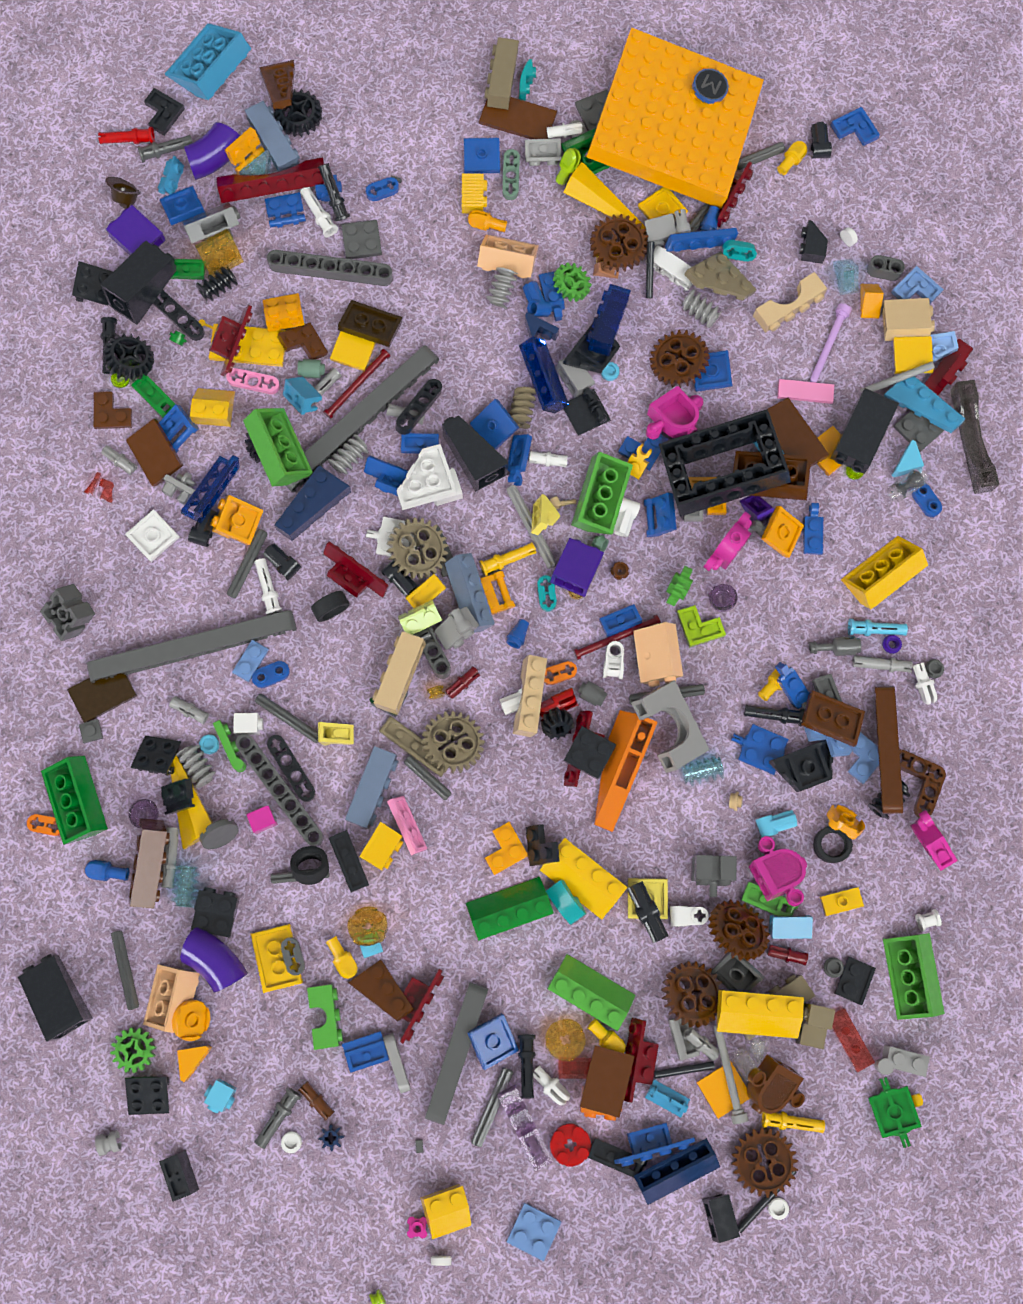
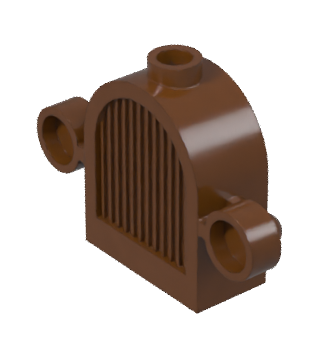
M768 1054L759 1067L752 1069L748 1074L747 1095L753 1102L751 1107L759 1114H762V1112L768 1114L776 1113L788 1103L792 1107L798 1108L805 1101V1096L797 1090L804 1078L793 1068Z

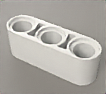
M656 246L654 249V270L663 276L666 275L670 278L671 282L677 286H682L685 291H688L693 283L684 274L691 266L672 253L667 252L663 247Z

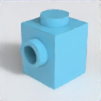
M217 1079L214 1085H210L206 1090L204 1096L207 1098L204 1103L208 1105L207 1108L215 1113L223 1112L226 1108L229 1110L235 1101L233 1095L237 1088L221 1079Z

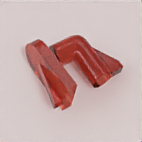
M100 472L96 473L93 481L84 493L88 495L91 493L93 495L101 477ZM102 478L99 486L104 489L100 499L102 498L112 503L114 484Z

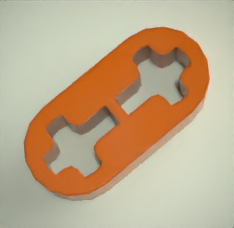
M567 661L546 668L545 677L547 672L551 674L558 673V675L553 677V681L545 678L544 683L550 686L574 678L577 673L576 665L573 662ZM565 666L574 669L571 671V675H568V673L561 674L560 672L565 670Z
M33 814L27 820V827L30 831L51 836L60 835L58 829L53 833L54 829L48 828V824H56L54 817ZM39 818L38 821L44 823V827L37 826L34 829L35 826L32 825V821H36Z

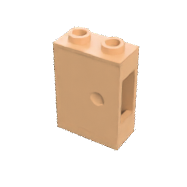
M663 622L633 631L640 683L648 684L649 687L659 686L660 682L665 681V683H669L674 680L676 681V678L683 677L676 624Z

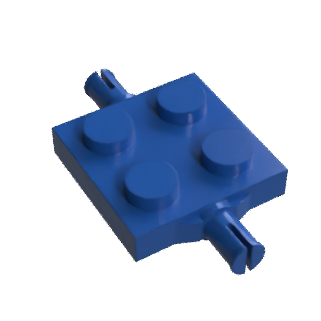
M754 724L751 725L749 733L745 737L734 733L731 741L741 744L739 761L772 775H775L776 770L769 764V761L785 754V747L789 740Z

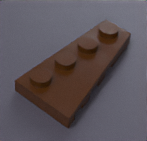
M294 60L259 67L273 108L283 109L292 105L295 73Z

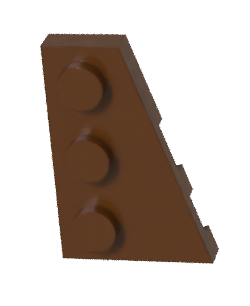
M381 959L348 982L397 1022L414 1010Z

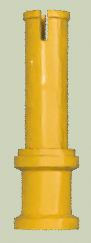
M531 542L505 554H495L490 559L480 560L479 565L484 576H488L490 572L498 569L502 570L505 565L536 554V549Z
M785 1111L772 1114L762 1112L761 1124L764 1128L767 1126L778 1127L779 1130L792 1128L822 1134L825 1131L824 1120L787 1115Z

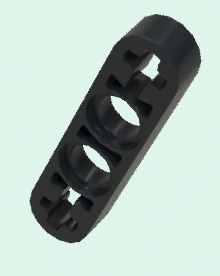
M162 290L160 296L164 300L163 303L157 298L153 305L190 339L194 341L201 340L205 335L203 326ZM168 305L175 306L173 312H167L165 309ZM185 316L188 318L187 323H178L180 317ZM190 325H192V327H193L195 330H198V329H199V332H200V333H199L198 335H197L196 333L193 334V331H192V329L190 328Z
M428 380L397 418L395 429L399 434H409L440 396L442 383L439 380ZM434 386L437 387V389L434 388L430 394V389ZM422 397L427 398L429 402L422 403L419 399ZM417 410L419 414L413 416L409 413V411Z
M279 735L271 736L267 741L268 749L296 794L304 802L312 801L316 796L315 788L287 743ZM275 739L277 741L281 740L279 746L282 750L287 749V751L281 752L278 756H276V753H279L278 749L271 747ZM285 755H289L292 758V762L288 766H284L281 763V759ZM296 771L302 774V779L299 782H294L291 779V775ZM305 780L307 781V784H304L305 788L312 790L309 798L306 796L302 797L304 791L301 787L296 788V786L303 784Z

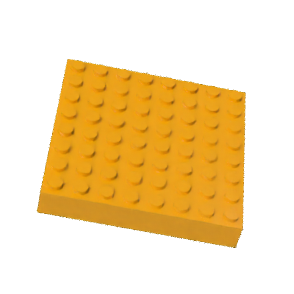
M631 27L586 157L721 209L728 197L764 80ZM714 69L725 76L729 88L721 102L708 104L696 97L692 84L699 71Z

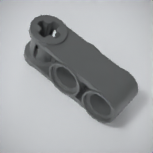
M431 626L413 634L424 639L426 645L423 654L435 676L439 679L448 678L451 674L450 663L439 645ZM431 649L438 650V654L435 656H430L428 652ZM441 665L447 667V670L443 673L437 671V668Z

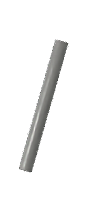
M933 361L864 388L874 392L935 368Z

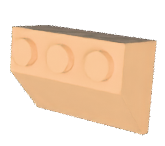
M485 235L480 245L477 267H481L485 271L496 270L497 267H503L518 273L515 275L519 278H531L539 245Z
M158 964L143 1025L164 1032L174 1033L172 1028L173 1014L181 1003L190 999L194 1000L196 987L199 982V973Z

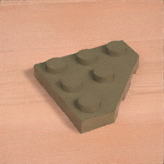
M721 251L687 269L684 274L696 288L713 289L714 293L724 296L731 294L741 301L752 296L757 290Z

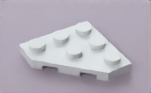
M441 444L421 450L417 461L408 471L406 479L397 489L402 510L457 495Z

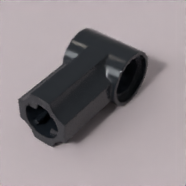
M824 122L812 124L811 151H813V156L811 158H830L832 144L828 140L827 124Z
M202 507L196 525L192 526L189 532L188 541L208 547V541L213 535V526L210 524L215 515L218 516V512Z
M275 543L269 545L263 553L264 557L276 567V570L287 581L302 568Z
M392 560L381 570V573L384 576L386 575L389 582L393 583L407 597L418 588V585L409 575L404 577V570L398 573L399 566L392 567L395 562Z

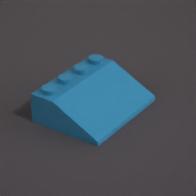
M207 23L166 71L165 76L195 96L209 100L214 96L217 89L225 83L228 76L236 70L239 63L246 58L251 47L241 32Z

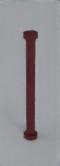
M382 349L380 351L381 354L328 409L323 411L328 418L332 419L334 417L333 414L385 359L391 357L385 349Z
M656 614L652 619L581 649H573L577 660H579L581 656L603 648L613 641H619L633 635L634 630L660 624L661 621Z

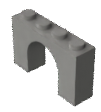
M675 680L663 684L631 703L639 720L651 717L660 711L668 713L675 720L678 728V737L675 744L657 755L666 773L678 770L709 750L706 740L703 738L697 722L694 720Z

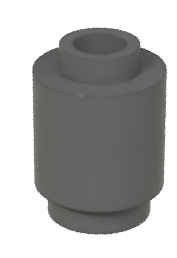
M590 681L587 684L583 682L578 691L581 694L579 698L600 707L608 693L604 692L605 689Z

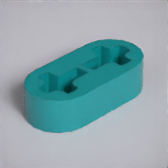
M728 240L722 246L723 254L728 259L749 262L754 260L757 255L755 245L749 242Z
M548 575L541 576L537 582L539 605L545 612L553 611L557 604L555 585L551 583L548 586V592H545L544 586L540 585L543 584V580H547V583H550L552 577ZM546 595H549V600L553 601L550 607L543 604L546 600Z

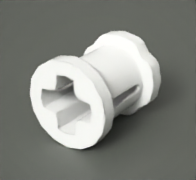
M936 909L926 914L915 915L920 931H925L926 928L935 925L941 926L942 924Z

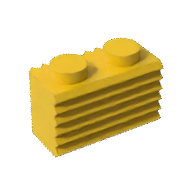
M462 173V213L469 214L473 210L483 211V208H487V196H483L484 191H487V180H484L483 173Z

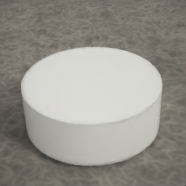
M847 227L840 232V238L848 247L857 243L858 237L852 228Z
M294 1131L287 1132L281 1139V1146L287 1153H295L302 1145L301 1136Z
M776 1197L768 1204V1212L774 1219L781 1220L788 1215L789 1206L784 1199Z
M451 1256L431 1257V1265H451Z

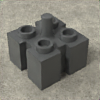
M75 584L55 589L50 596L51 601L46 602L40 610L48 623L52 622L54 625L53 631L61 642L80 635L85 628V624L89 623L95 615L88 602L83 603L82 594Z
M695 855L691 859V881H696V885L707 886L709 884V896L717 897V886L731 885V882L737 881V856Z

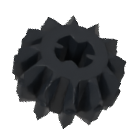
M556 707L553 711L549 709L548 714H543L541 726L543 733L550 740L553 738L559 740L560 737L563 736L565 738L566 734H571L574 722L570 712H567L565 708L560 710Z

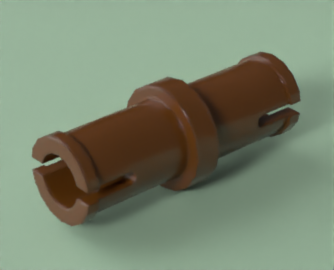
M308 1081L298 1089L310 1103L309 1106L311 1108L314 1107L323 1117L324 1121L335 1112L324 1101V1096L322 1094L319 1095Z

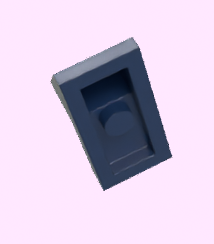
M526 312L525 325L532 345L539 333L546 340L552 339L556 341L559 335L558 327Z

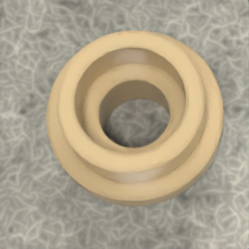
M736 791V793L730 794L729 808L734 809V811H737L738 807H742L743 796H739V792Z

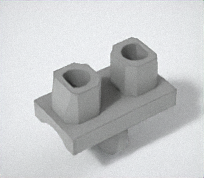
M188 472L184 476L178 474L176 476L178 480L166 474L163 478L166 483L162 489L165 495L172 497L176 490L180 491L181 493L177 500L185 506L192 499H197L198 494H196V490L191 488L195 485V482L191 480L192 474Z

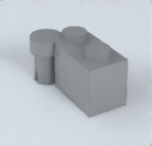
M680 209L681 213L677 210L674 214L645 220L646 232L649 236L648 242H654V247L663 246L671 234L690 233L691 227L687 222L686 210Z
M467 607L457 608L450 612L449 617L434 632L446 650L452 647L457 649L464 644V639H468L475 634L474 630L479 624Z
M884 1045L882 1058L876 1060L874 1066L883 1075H889L896 1069L926 1077L930 1057Z

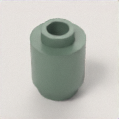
M303 359V361H298V376L321 379V375H325V364H322L321 360Z

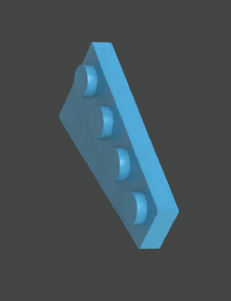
M915 376L896 383L884 394V397L899 403L898 406L914 411L915 415L929 419L930 423L949 433L954 432L965 421L962 415Z

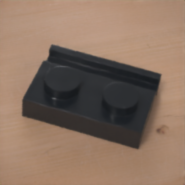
M183 779L161 787L163 806H166L165 815L195 807V804H192L194 796L191 779Z
M848 956L834 994L863 1005L876 968Z

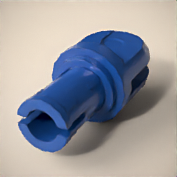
M92 860L87 863L84 869L88 878L99 881H108L110 878L127 881L130 873L129 868L114 867L111 862Z

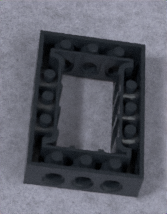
M768 409L659 443L680 517L791 483L789 470ZM757 442L764 464H753V467L740 471L738 469L734 473L724 476L718 475L716 476L717 478L705 482L699 481L691 488L685 464Z

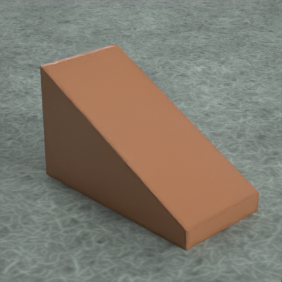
M602 261L594 265L593 276L618 279L619 271H616V275H614L616 267H613L610 271L609 265H606L604 268L602 267Z

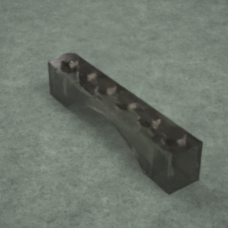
M975 379L956 382L951 388L950 393L954 410L965 418V421L959 426V432L974 494L992 492L1000 484L996 467L987 453L982 438L979 421V396Z

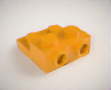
M299 293L263 300L268 332L305 325Z
M231 495L226 496L224 499L221 498L217 506L220 509L218 516L215 515L210 524L213 526L212 532L250 545L263 510Z

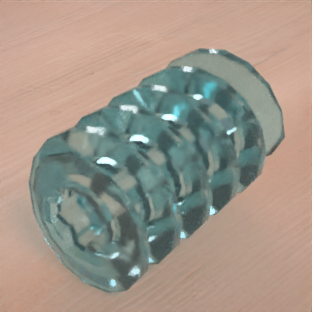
M711 756L710 760L704 758L703 763L701 760H696V764L691 761L688 763V767L687 765L681 767L685 784L689 782L691 786H694V780H697L700 785L702 778L708 783L709 776L716 781L717 774H719L721 779H724V768L719 756L718 759L715 756Z
M176 866L175 869L181 871V873L174 874V877L179 879V881L173 882V885L178 887V889L172 890V893L177 895V897L171 898V901L176 903L173 906L194 908L195 905L190 902L197 899L192 893L198 892V889L193 887V885L199 884V881L194 879V877L200 876L201 873L195 871V869H198L196 867Z

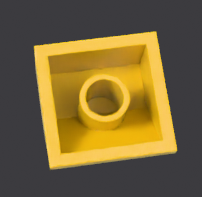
M198 388L191 402L190 418L195 424L231 427L235 391Z
M380 822L359 857L381 871L384 868L388 869L394 860L391 858L394 851L399 852L404 843L401 841L403 836Z
M457 1184L420 1197L432 1239L471 1226L469 1205L462 1185Z

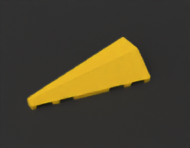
M581 162L566 185L563 192L565 195L611 218L613 214H615L616 218H619L620 214H622L623 219H626L629 215L630 221L636 218V225L642 223L584 163ZM642 223L641 229H646V227Z
M175 756L171 765L174 767V773L171 774L172 783L183 779H190L183 768V764L179 761V757ZM193 783L194 798H192V804H195V807L177 812L184 850L199 842L200 834L202 832L204 834L207 826L213 823Z

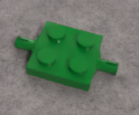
M887 1076L884 1077L886 1085L883 1079L879 1078L883 1091L869 1096L868 1099L882 1138L899 1136L903 1148H906L904 1139L909 1147L911 1144L907 1133L922 1127L908 1086L891 1088Z

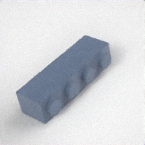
M263 100L245 109L248 122L255 129L261 144L277 171H283L298 165L300 156L295 148L292 149L290 146L292 143L288 135L283 134V128L279 120L275 121L272 108L270 106L267 107Z
M472 553L454 556L444 564L458 607L460 609L464 607L469 609L479 624L474 633L482 632L493 626L495 622Z
M374 746L346 815V821L369 829V826H374L377 818L375 811L377 807L381 808L384 801L383 791L384 789L388 790L392 780L389 778L391 771L395 772L399 763L396 760V754Z

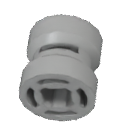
M117 1130L110 1132L109 1135L101 1134L95 1137V1146L99 1156L107 1155L110 1151H121L122 1144L116 1141V1138H120Z

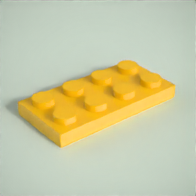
M213 324L211 343L218 324ZM245 326L244 329L247 331L243 340L240 339V351L237 356H234L232 362L283 367L285 350L277 336L278 333L286 330L268 332L267 328ZM211 351L209 352V360L225 361L226 359Z

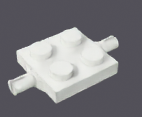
M383 517L379 531L367 530L366 537L377 539L376 554L392 556V553L386 552L391 548V546L387 545V542L392 541L388 536L395 534L393 528L399 529L398 524L402 522L405 525V521ZM403 538L401 540L402 545L409 547V541ZM409 556L408 560L413 561L414 557Z

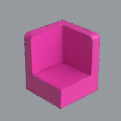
M269 806L246 814L255 834L278 825Z

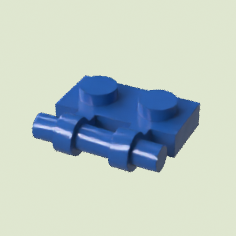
M300 192L265 199L268 218H276L269 220L270 228H282L283 225L288 224L298 225L299 222L306 221L304 214L297 215V212L304 211ZM286 214H291V215H292V216H290V217L281 218V215H286Z

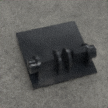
M78 261L72 296H75L78 302H83V299L108 306L109 303L100 284L113 271Z
M586 388L583 391L584 394L561 404L578 436L611 421L595 389L590 390V388Z
M145 735L131 764V768L138 769V771H149V773L154 772L155 774L162 773L166 776L173 774L174 767L171 765L181 745V741Z
M165 1075L125 1078L128 1115L168 1114L169 1099L167 1085L170 1083V1078Z

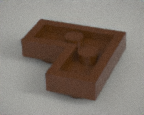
M311 322L278 333L277 338L286 352L303 347L309 359H319L328 354Z
M112 391L94 392L93 427L94 429L132 428V409H114V393Z

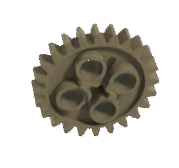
M414 517L412 523L409 519H406L405 525L400 522L398 524L399 529L393 528L395 534L388 536L392 539V541L387 542V545L391 546V548L386 552L392 553L388 560L395 561L392 567L399 566L398 573L404 570V577L410 573L411 579L418 575L419 580H421L423 574L428 578L430 577V572L436 574V568L439 570L442 568L440 563L446 562V559L442 556L448 555V552L444 551L448 544H443V541L447 538L440 537L443 530L437 532V524L433 527L430 526L431 520L425 524L424 518L417 522L416 517ZM419 532L426 535V541L419 538ZM403 538L409 541V547L402 545L401 540ZM414 547H420L421 550H415ZM426 550L432 551V559L426 556ZM409 556H413L416 559L415 565L409 563Z
M452 711L450 716H448L447 712H444L443 718L437 714L436 720L431 719V725H426L425 729L427 731H423L422 734L425 737L421 741L422 744H425L422 751H428L425 758L431 757L430 764L432 765L436 762L437 770L442 766L444 767V773L448 768L451 769L452 774H454L456 769H458L459 773H462L463 767L468 771L470 764L475 766L476 760L480 759L481 755L479 753L484 751V748L480 746H483L485 741L479 739L484 734L478 733L481 728L480 726H473L476 722L475 720L468 721L469 715L462 718V712L458 716H455L454 711ZM454 726L459 727L460 730H461V732H460V733L454 732V731L452 730V727H454ZM464 734L468 735L466 737L460 738ZM435 736H442L444 741H438ZM457 739H459V740L457 741L456 745H455V743H451V744L448 745V743L450 742V740H451L452 742H454V741H456ZM462 743H468L471 748H463ZM445 747L441 751L438 750V748ZM445 752L453 753L454 758H448Z

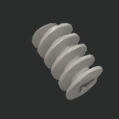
M497 267L496 270L500 274H495L494 278L498 281L491 282L495 289H489L492 296H486L491 304L507 309L503 302L510 301L506 298V295H512L508 288L515 287L511 284V281H517L513 274L518 273L503 267Z
M693 289L681 305L683 306V311L689 310L690 316L695 314L696 320L701 318V323L707 322L706 327L710 328L719 318L722 311L717 312L719 306L712 309V301L705 304L706 297L700 300V293L694 296L695 289Z
M356 434L353 435L354 439H348L349 444H343L344 450L340 448L338 449V454L332 455L333 460L328 459L329 464L339 473L342 472L347 475L348 473L345 468L347 467L352 470L351 463L358 464L356 458L363 459L362 452L369 453L365 442Z
M191 745L179 751L176 756L181 757L179 761L185 763L183 768L189 770L187 774L188 776H193L191 781L197 783L195 788L198 789L210 783L216 772L208 771L212 765H204L208 759L200 758L204 754L203 751L197 753L200 745Z

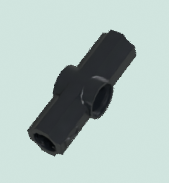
M643 881L627 888L631 900L636 907V914L642 925L644 924L652 943L668 937V932L660 919V912L654 900H651Z

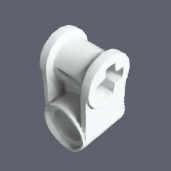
M613 641L606 648L603 678L611 676L623 679L624 647L620 642ZM617 647L620 653L614 656L610 653L609 649Z
M670 906V926L702 925L709 918L708 911L703 907ZM698 910H700L701 914H704V918H701L700 922H698L697 918H694V914H697Z

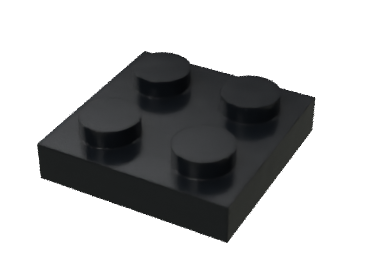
M582 726L563 761L598 780L616 744Z

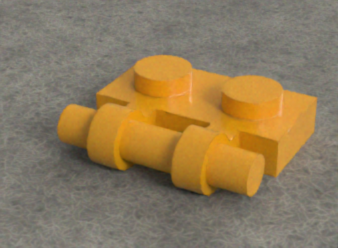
M251 127L225 149L230 162L235 166L239 164L235 168L236 173L239 175L243 171H247L250 165L255 160L258 161L265 152L262 146L256 149L261 142L255 129Z

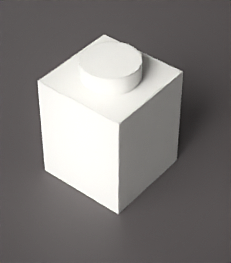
M234 713V733L236 735H260V730H263V718H260L258 713Z

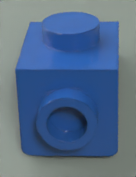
M333 175L338 191L342 192L341 181H338L337 175ZM315 185L317 200L330 201L325 185Z

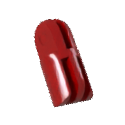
M573 688L564 690L541 702L539 717L543 718V714H548L549 709L553 711L556 707L560 710L562 708L569 710L578 706Z

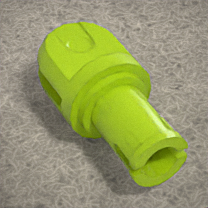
M576 148L567 149L559 163L561 169L556 177V182L560 185L567 183L569 175L576 170L580 163L581 155Z

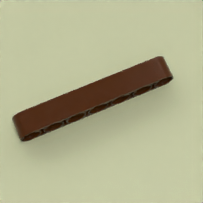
M895 686L875 687V708L882 814H903Z

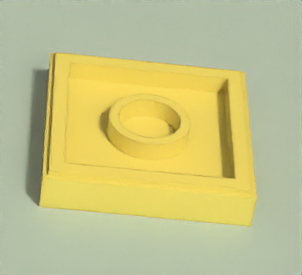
M628 878V888L643 881L651 900H654L660 912V919H668V879ZM628 892V918L639 919L635 911L636 907Z

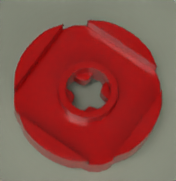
M572 1123L563 1124L553 1133L550 1140V1150L559 1164L573 1167L580 1165L588 1158L591 1150V1141L589 1135L582 1127ZM568 1139L576 1142V1146L573 1147L572 1151L569 1148H565Z

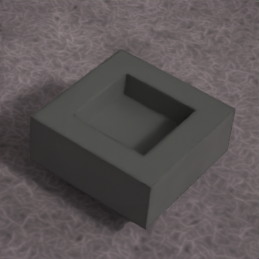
M98 719L79 724L84 744L103 739Z

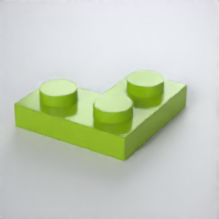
M696 605L677 611L689 648L726 636L720 617L702 623Z

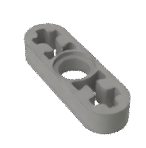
M393 1033L383 1036L400 1093L402 1094L410 1091L411 1087L404 1065H402L400 1059L401 1055Z

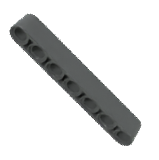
M272 250L267 255L270 269L278 273L378 286H388L393 281L392 269L388 264L283 250ZM274 260H280L278 263H272ZM293 262H297V263H298V264H296V265H290V264L293 263ZM312 264L316 265V266L313 267V268H310V267H309V266L312 265ZM328 267H334L332 270H327ZM347 269L352 270L351 272H344ZM365 271L370 272L368 275L362 274ZM382 274H388L386 277H381Z
M248 734L239 735L236 739L238 750L303 839L310 846L317 847L321 845L324 840L322 831L256 741ZM245 739L250 740V746L248 748L241 747V744ZM255 755L262 756V760L258 764L253 763ZM267 770H272V778L264 779V773ZM277 786H284V793L276 795L275 789ZM290 801H295L296 808L292 811H288L286 807L287 803ZM307 817V824L300 827L298 825L299 818ZM317 832L319 840L313 843L310 842L309 837L311 833Z
M469 983L425 1116L427 1120L441 1125L445 1124L471 1044L467 1032L476 1028L489 988Z

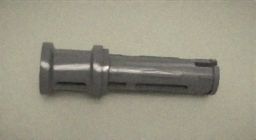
M188 135L159 144L152 142V145L137 146L142 163H144L145 160L156 157L159 159L162 154L184 149V146L193 142L191 136Z
M290 1087L285 1089V1095L280 1102L275 1104L276 1110L254 1141L262 1149L266 1148L285 1117L292 1114V1108L302 1098L299 1093Z

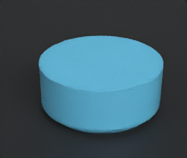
M609 362L602 371L601 376L607 381H613L619 375V367L617 364Z
M205 735L199 742L201 751L209 755L217 752L220 745L219 740L213 735Z

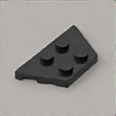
M598 315L564 359V365L601 374L617 353L620 345L613 338L609 328L605 329L600 315Z
M826 740L769 761V764L796 792H801L829 781L833 776V757H831Z

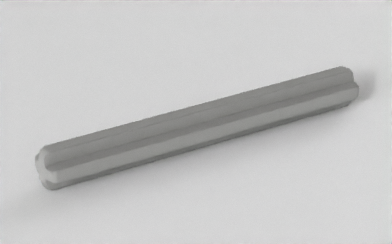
M515 485L508 487L507 493L547 568L555 567L557 562L541 532L539 535L531 533L532 515Z

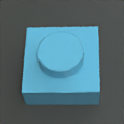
M377 932L358 939L364 958L383 952Z

